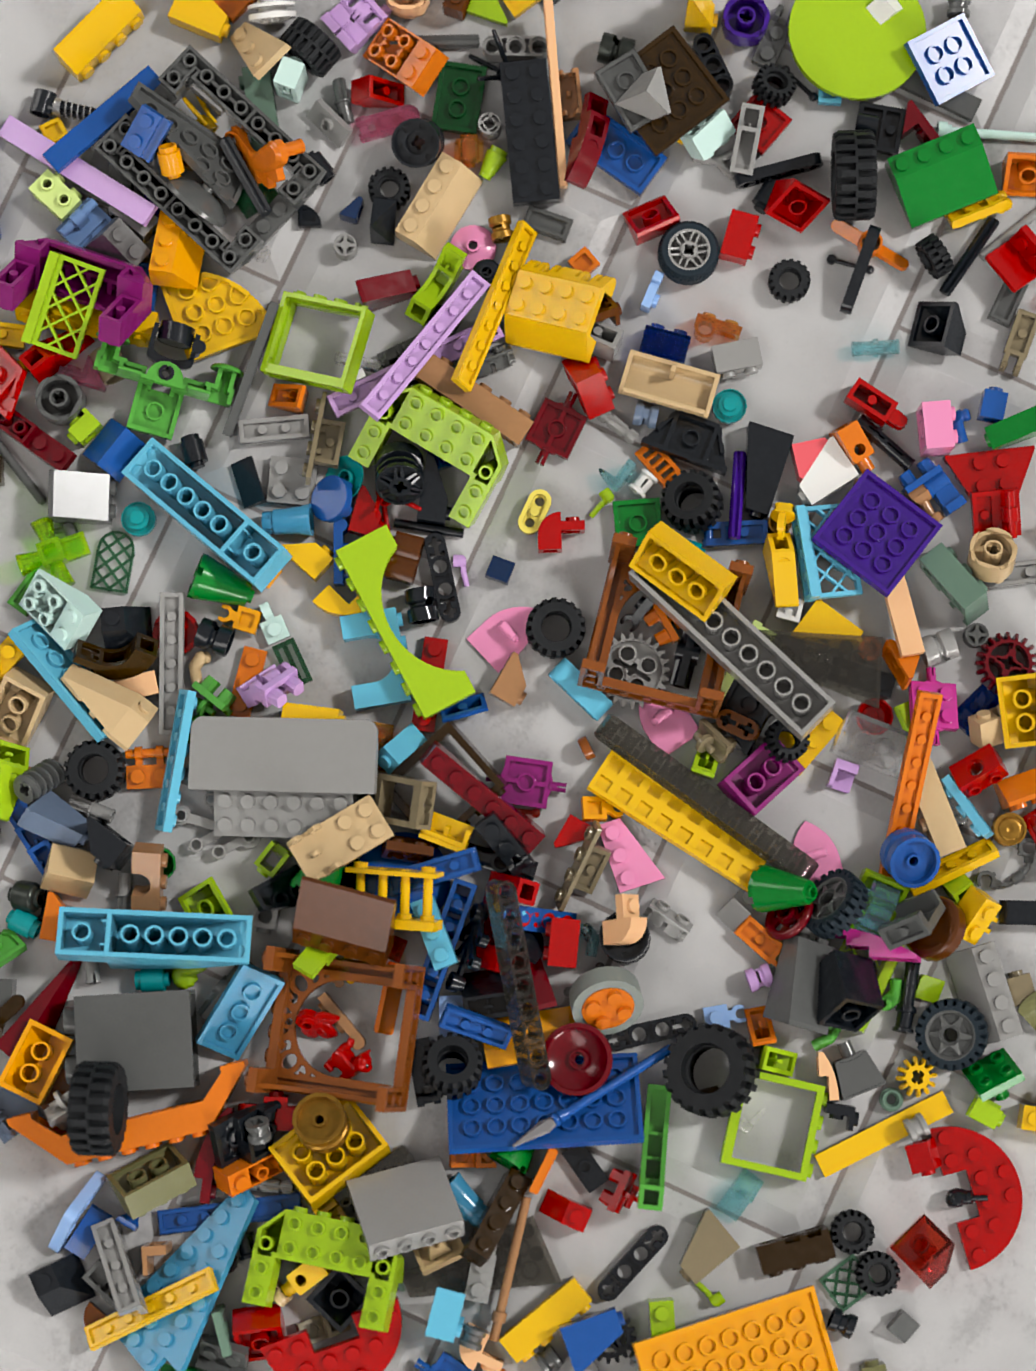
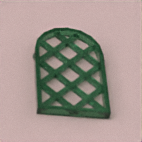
M111 531L100 539L96 549L90 588L128 594L135 557V545L126 533ZM115 534H121L122 536L117 538ZM113 535L115 541L108 545L105 539ZM125 537L130 540V544L126 547L120 542ZM103 542L106 547L100 551ZM118 543L122 550L115 554L111 547ZM130 547H132L131 556L127 552V549H129ZM109 550L113 556L105 561L101 554ZM125 552L129 559L121 563L117 557ZM100 557L103 563L97 567L98 559ZM115 559L119 566L112 570L108 563ZM130 562L129 570L127 572L124 566ZM106 566L110 572L102 577L98 570ZM122 568L126 575L118 579L115 572ZM97 573L100 579L94 583L95 575ZM113 575L116 582L109 586L105 579ZM127 578L126 587H124L121 582ZM103 582L107 588L99 587L97 585ZM119 584L123 590L112 588Z

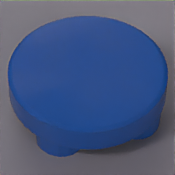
M335 475L324 477L318 482L311 496V508L319 520L334 523L343 517L347 518L352 512L353 488L351 482Z

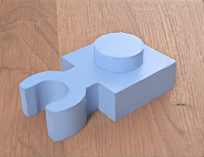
M655 270L641 303V311L649 314L651 307L656 308L660 299V295L657 293L664 278L663 272Z
M727 1004L702 1008L705 1023L710 1025L715 1023L731 1028V1020L737 1023L746 1021V1018L736 1017V1011L743 1009L744 1005H735L731 1010H727Z

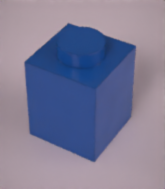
M999 387L985 388L981 395L977 420L993 424L1003 420L1009 393L1003 392V389Z

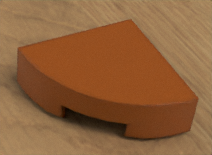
M90 1301L84 1312L85 1326L90 1325L108 1315Z

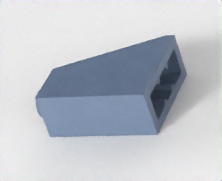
M52 790L28 806L17 822L19 827L54 843L76 848L79 845L84 846L89 841L86 818Z

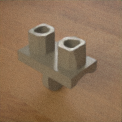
M706 718L700 719L699 728L693 735V738L697 741L695 745L696 750L700 753L707 751L719 764L725 763L728 754L734 752L737 742L732 737L725 738L721 734L722 729L718 727L716 722L710 723Z

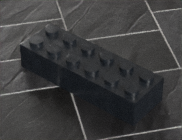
M546 58L499 63L513 207L558 203L560 195Z

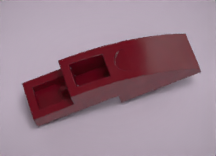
M588 92L584 96L578 134L571 141L564 181L582 189L587 187L596 168L610 122V118L606 116L609 100L592 92Z
M14 410L10 420L4 418L0 413V430L47 465L52 466L56 470L66 471L77 458L74 452L42 431L37 425L16 410Z
M234 1107L226 1108L218 1119L233 1113ZM209 1132L199 1151L193 1175L195 1178H202L199 1203L210 1204L212 1198L216 1199L218 1190L216 1184H214L213 1166L216 1164Z

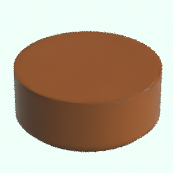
M584 736L578 739V744L585 758L588 761L595 758L596 755L587 737Z

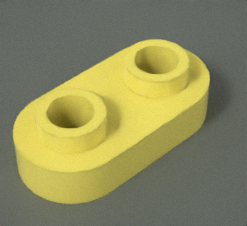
M537 489L529 495L518 518L519 529L524 534L533 535L537 533L540 524L546 518L551 507V496L547 491ZM537 499H543L544 504L542 506H537L535 504V501ZM527 520H533L534 525L532 527H527L525 525V522Z

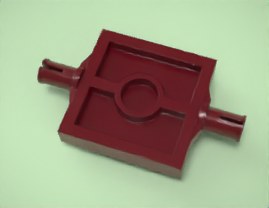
M569 391L564 403L545 398L525 438V441L536 445L541 450L535 461L538 465L540 463V466H544L549 454L568 460L587 422L588 417L578 413L573 408L578 396L576 393L573 395L572 391Z

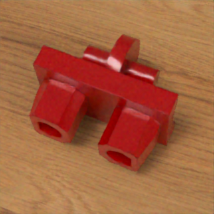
M613 1168L609 1180L618 1184L614 1193L604 1188L599 1197V1201L608 1206L607 1210L619 1214L623 1206L630 1209L633 1201L637 1202L638 1196L636 1195L639 1187L634 1185L638 1174L628 1170L623 1171Z

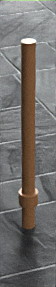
M523 1196L520 1203L496 1310H493L491 1317L493 1324L489 1340L494 1342L499 1341L502 1324L505 1323L507 1317L505 1312L531 1202V1198Z

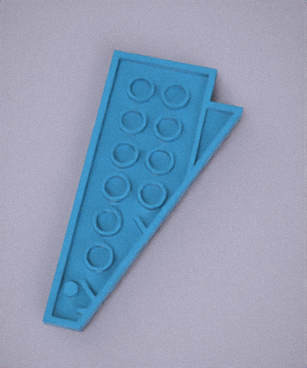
M246 1190L234 1197L228 1196L141 1287L143 1297L145 1298L208 1266L213 1268L219 1291L119 1339L144 1371H158L167 1361L176 1371H186L259 1203L250 1190Z

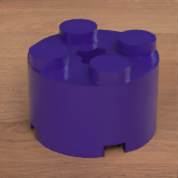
M729 0L724 8L722 18V31L725 39L740 47L756 46L765 35L770 19V12L764 1Z

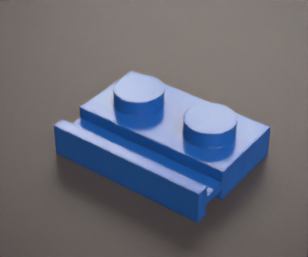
M142 104L120 145L138 157L143 158L147 163H151L158 152V147L163 143L174 122L169 121L165 116L147 104Z

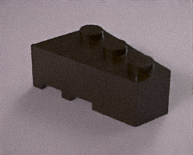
M824 1225L754 1245L763 1275H769V1278L782 1275L784 1270H800L808 1264H819L836 1257L828 1228Z

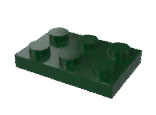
M451 61L446 62L439 73L432 121L443 132L477 136L478 120L486 82L478 81L477 77L487 76V67Z

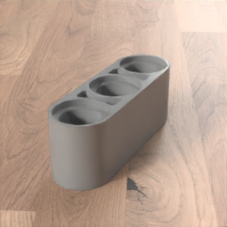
M493 35L486 37L482 43L483 57L491 63H502L499 50L494 53L487 51L489 46L497 47ZM498 35L508 62L542 58L547 60L546 38L542 36ZM519 46L522 50L518 53H513L510 51V48ZM541 46L545 50L542 53H535L533 49Z

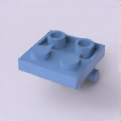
M88 197L56 230L70 244L84 248L112 219L98 206L94 199Z

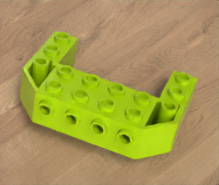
M420 383L407 386L378 422L369 416L348 457L367 468L373 466L378 450L387 443L392 431H396L470 475L468 482L449 514V517L469 528L475 524L496 484L503 478L509 464L501 433L489 422L477 418L473 413L464 408H460L450 399L433 392L428 386Z
M294 1206L293 1210L285 1209L257 1229L242 1302L272 1307L282 1259L369 1277L359 1327L389 1332L398 1283H403L404 1257L401 1253L370 1262L369 1251L360 1224L354 1223L355 1218L341 1215L340 1220L332 1219V1213L318 1210L317 1215L308 1214V1208Z

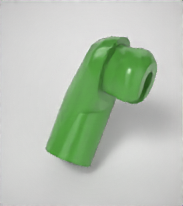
M829 1027L828 1035H822L812 1040L811 1043L815 1051L833 1044L841 1029Z

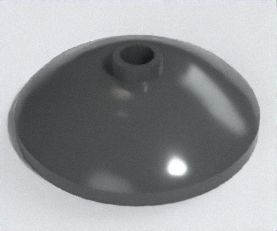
M187 178L169 179L167 185L170 190L195 213L218 227H223L226 224V216L222 204L213 194L214 191L205 182L200 184Z

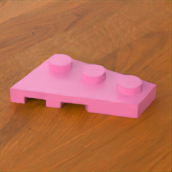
M620 818L600 824L604 848L611 851L609 863L619 893L665 879Z

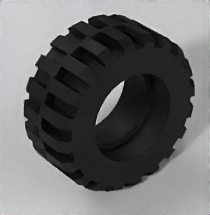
M838 130L833 134L831 144V203L833 217L838 221L870 220L875 217L877 205V151L874 132L871 130Z
M701 1023L699 1027L691 1026L687 1028V1033L677 1035L675 1038L678 1042L676 1044L671 1043L668 1047V1050L671 1051L669 1057H664L663 1063L667 1064V1070H663V1078L668 1079L665 1086L667 1091L672 1093L671 1098L675 1103L680 1104L684 1110L702 1117L717 1118L719 1116L724 1118L730 1116V1112L737 1113L742 1109V1103L748 1104L752 1099L748 1095L751 1091L756 1092L758 1085H755L754 1081L755 1078H760V1071L756 1070V1065H759L758 1057L753 1055L755 1051L753 1046L746 1042L747 1039L743 1035L720 1024L713 1023L710 1025L708 1023ZM712 1048L720 1049L726 1054L729 1061L728 1078L717 1091L704 1093L697 1088L694 1081L693 1071L695 1063L705 1051Z
M82 1061L73 1070L72 1079L69 1084L70 1089L68 1091L66 1110L69 1145L71 1150L78 1155L113 1156L122 1147L127 1127L128 1086L125 1069L118 1062Z

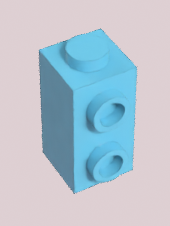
M411 723L379 750V766L388 774L392 773L427 741L426 737Z

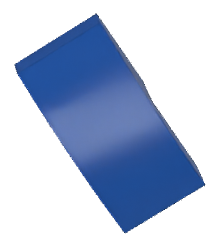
M92 1203L64 1248L84 1260L96 1243L91 1226L113 1216Z

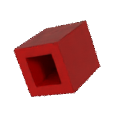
M934 1137L911 1142L905 1146L912 1174L921 1173L922 1177L936 1173L935 1169L942 1166Z

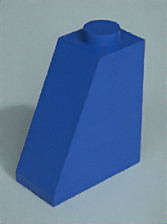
M615 1306L560 1325V1331L574 1371H584L623 1333L622 1326L626 1325L622 1311L616 1312Z

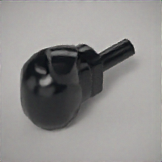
M961 1188L950 1189L945 1198L947 1205L953 1208L973 1204V1201H988V1195H973L972 1190Z

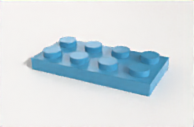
M250 963L239 965L195 1038L196 1043L238 1061L285 984L284 979Z

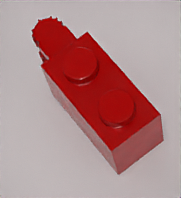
M860 377L847 394L844 403L860 414H864L865 417L882 428L885 424L897 431L905 428L908 419L902 412L896 409L898 402Z

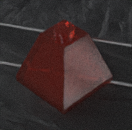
M924 1214L890 1248L931 1289L948 1272L955 1244Z

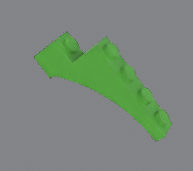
M648 1083L643 1127L644 1143H642L638 1177V1209L662 1211L671 1103V1092L667 1091L665 1085Z

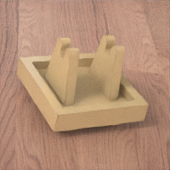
M458 1237L454 1240H447L432 1246L413 1250L423 1275L426 1276L463 1258L460 1256V1253L464 1248L461 1237Z

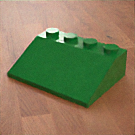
M974 123L887 158L884 166L911 229L998 194L983 143Z

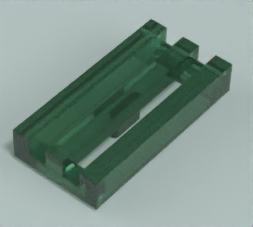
M294 638L273 646L272 649L279 664L284 662L279 652V649L283 648L290 665L297 669L287 647L291 644L306 675V678L302 679L298 671V678L304 685L313 681Z

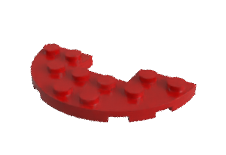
M956 1126L929 1128L930 1136L935 1139L942 1166H940L942 1176L965 1170L973 1195H988V1201H975L979 1216L956 1222L969 1269L973 1270L996 1258L1013 1238L1022 1213L1023 1198L1020 1180L1015 1167L1006 1153L986 1136Z
M398 1296L395 1298L389 1332L359 1327L363 1310L360 1309L352 1312L358 1336L314 1351L307 1329L261 1344V1352L274 1371H384L395 1355L401 1337L402 1312Z

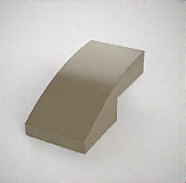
M321 1314L295 1324L297 1332L307 1329L312 1344L341 1334ZM350 1324L342 1331V1333L351 1330Z

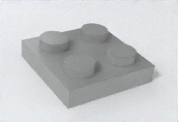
M271 456L267 503L302 506L311 503V496L317 482L318 465H314L311 484L305 485L306 477H302L304 463H309V459Z

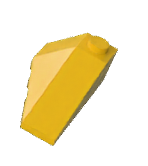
M712 0L687 1L683 32L708 33L711 35L712 27L717 28L718 14L714 13L715 4Z

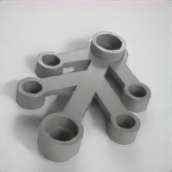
M209 792L204 796L203 800L205 805L210 807L214 815V803L208 804L207 802L208 796H214V793ZM176 807V815L180 811L185 812V818L183 820L177 818L176 824L187 825L191 823L214 830V820L191 814L187 807ZM214 831L201 838H193L189 842V848L193 852H201L205 846L224 836H214ZM233 836L237 838L223 846H214L212 855L216 859H223L227 853L240 846L254 848L260 843L261 837H253L252 840L247 841L245 836ZM194 841H200L201 847L197 850L192 846ZM219 847L224 851L220 857L215 854V850Z

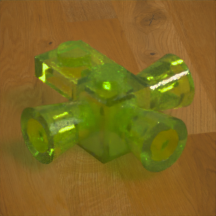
M49 517L33 521L30 525L40 542L35 544L36 552L15 555L21 574L24 577L43 565L47 570H51V575L70 586L74 585L76 582L65 564L92 554L85 533L81 531L60 539L58 536L55 537L54 524Z

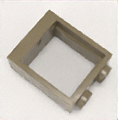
M378 773L377 793L375 794L374 802L388 824L411 829L431 830L437 782L397 774ZM395 782L414 786L409 820L390 817Z

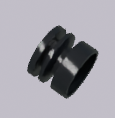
M411 118L403 121L395 129L391 138V148L401 164L410 168L426 167L435 163L443 152L445 137L441 128L435 122L427 118ZM418 136L420 139L425 140V144L421 146L422 149H420V146L415 145Z
M392 442L378 450L375 456V488L380 498L394 505H405L414 502L421 496L424 490L423 456L420 450L413 444Z
M616 912L611 914L605 920L616 919ZM602 925L599 932L602 949L616 963L626 965L636 963L646 955L650 948L651 937L648 926H646L640 940L636 943L622 946L603 945Z

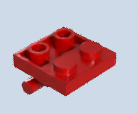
M1019 488L970 492L973 536L979 531L983 532L991 527L1007 531L1012 538L1022 535Z

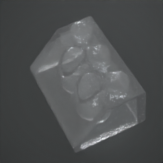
M849 709L837 730L829 751L832 754L898 779L908 732Z

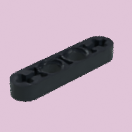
M816 152L754 168L752 176L737 173L733 178L736 188L743 189L763 184L770 178L778 180L818 169L823 166L821 154Z
M871 224L869 226L841 304L840 312L851 315L881 231L880 227Z
M431 533L425 539V549L439 613L444 622L454 623L460 618L461 610L446 542L441 534ZM433 538H436L438 542H442V544L438 545L439 553L445 552V556H436L431 559L430 555H435L434 548L432 546L429 547ZM442 560L447 564V569L443 573H437L434 570L433 566L436 561ZM443 583H448L452 587L451 593L447 596L441 595L438 591L439 586ZM454 597L455 601H450L452 609H456L457 612L453 614V618H449L448 615L443 613L447 611L446 602L441 604L440 600H450Z
M679 1014L633 1024L627 1028L631 1044L626 1045V1040L619 1041V1046H615L614 1043H610L612 1050H622L672 1039L680 1033L686 1034L687 1031L684 1028H677L678 1034L673 1035V1026L670 1020L675 1019V1024L682 1023V1018L686 1017L688 1021H692V1025L689 1027H696V1020L690 1014ZM660 1022H664L669 1026V1032L665 1036H659L655 1031L656 1025ZM637 1027L643 1028L646 1032V1037L642 1041H635L632 1037V1032ZM623 1031L617 1033V1036L625 1035ZM612 1034L605 1036L608 1041L612 1038Z
M656 1224L648 1228L599 1282L597 1291L601 1299L612 1301L617 1298L666 1244L668 1232L663 1226ZM662 1230L661 1236L663 1240L661 1242L656 1240L652 1244L656 1248L654 1251H651L650 1247L642 1241L646 1238L650 1242L653 1238L652 1231L658 1232ZM638 1247L646 1248L648 1251L647 1258L642 1261L637 1260L634 1257L635 1249ZM621 1265H628L632 1270L630 1277L625 1279L619 1277L618 1268ZM614 1274L615 1278L623 1283V1285L619 1287L616 1283L612 1288L613 1295L609 1293L603 1295L604 1288L602 1286L604 1284L609 1286L614 1281L610 1276Z

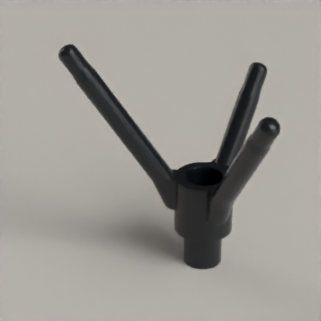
M493 29L492 34L502 61L508 62L496 30ZM469 54L468 57L496 72V75L478 76V81H501L499 67Z

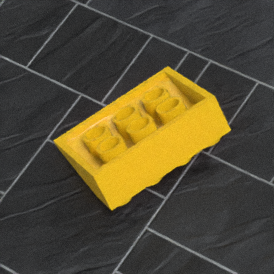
M338 1100L343 1105L350 1127L348 1137L337 1150L326 1154L310 1151L301 1143L294 1129L268 1148L313 1211L347 1187V1180L360 1177L391 1153L388 1143L356 1102Z

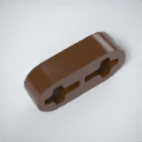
M724 709L716 717V723L719 728L741 739L753 741L760 735V725L755 720L733 710ZM731 714L730 718L737 722L736 725L727 724L724 726L725 721L723 717H728ZM741 724L745 726L752 724L754 733L746 736V731L740 728Z

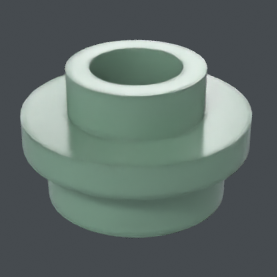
M889 1087L880 1093L879 1103L886 1111H897L903 1104V1095L898 1089ZM889 1095L895 1097V1102L892 1104L887 1102Z

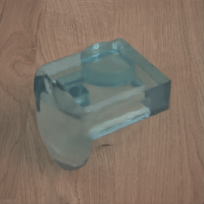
M628 459L615 477L601 468L599 473L607 485L618 492L626 482L631 483L637 475L635 471L637 464Z

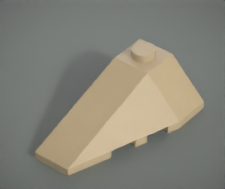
M73 663L61 677V681L78 701L84 702L90 710L88 714L91 718H97L104 727L102 730L104 734L125 751L129 749L159 709L141 694Z

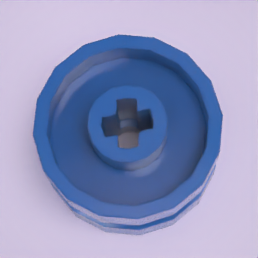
M902 828L895 830L887 836L880 850L882 866L896 882L904 887L917 888L924 886L932 881L939 871L941 860L938 849L934 843L916 829Z

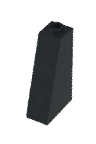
M752 421L748 424L746 434L744 512L749 513L748 516L751 518L762 520V518L767 519L795 435Z

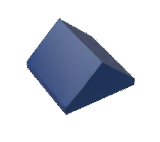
M111 418L82 455L120 483L125 477L121 471L145 446V443L125 426Z

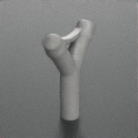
M734 148L721 155L712 156L705 161L694 158L692 162L715 165L730 180H733V176L736 175L734 172H729L730 167L725 163L732 159Z

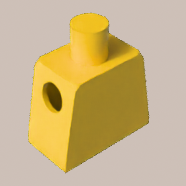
M301 1263L286 1276L288 1281L281 1285V1290L287 1297H291L296 1292L301 1296L326 1277L332 1269Z

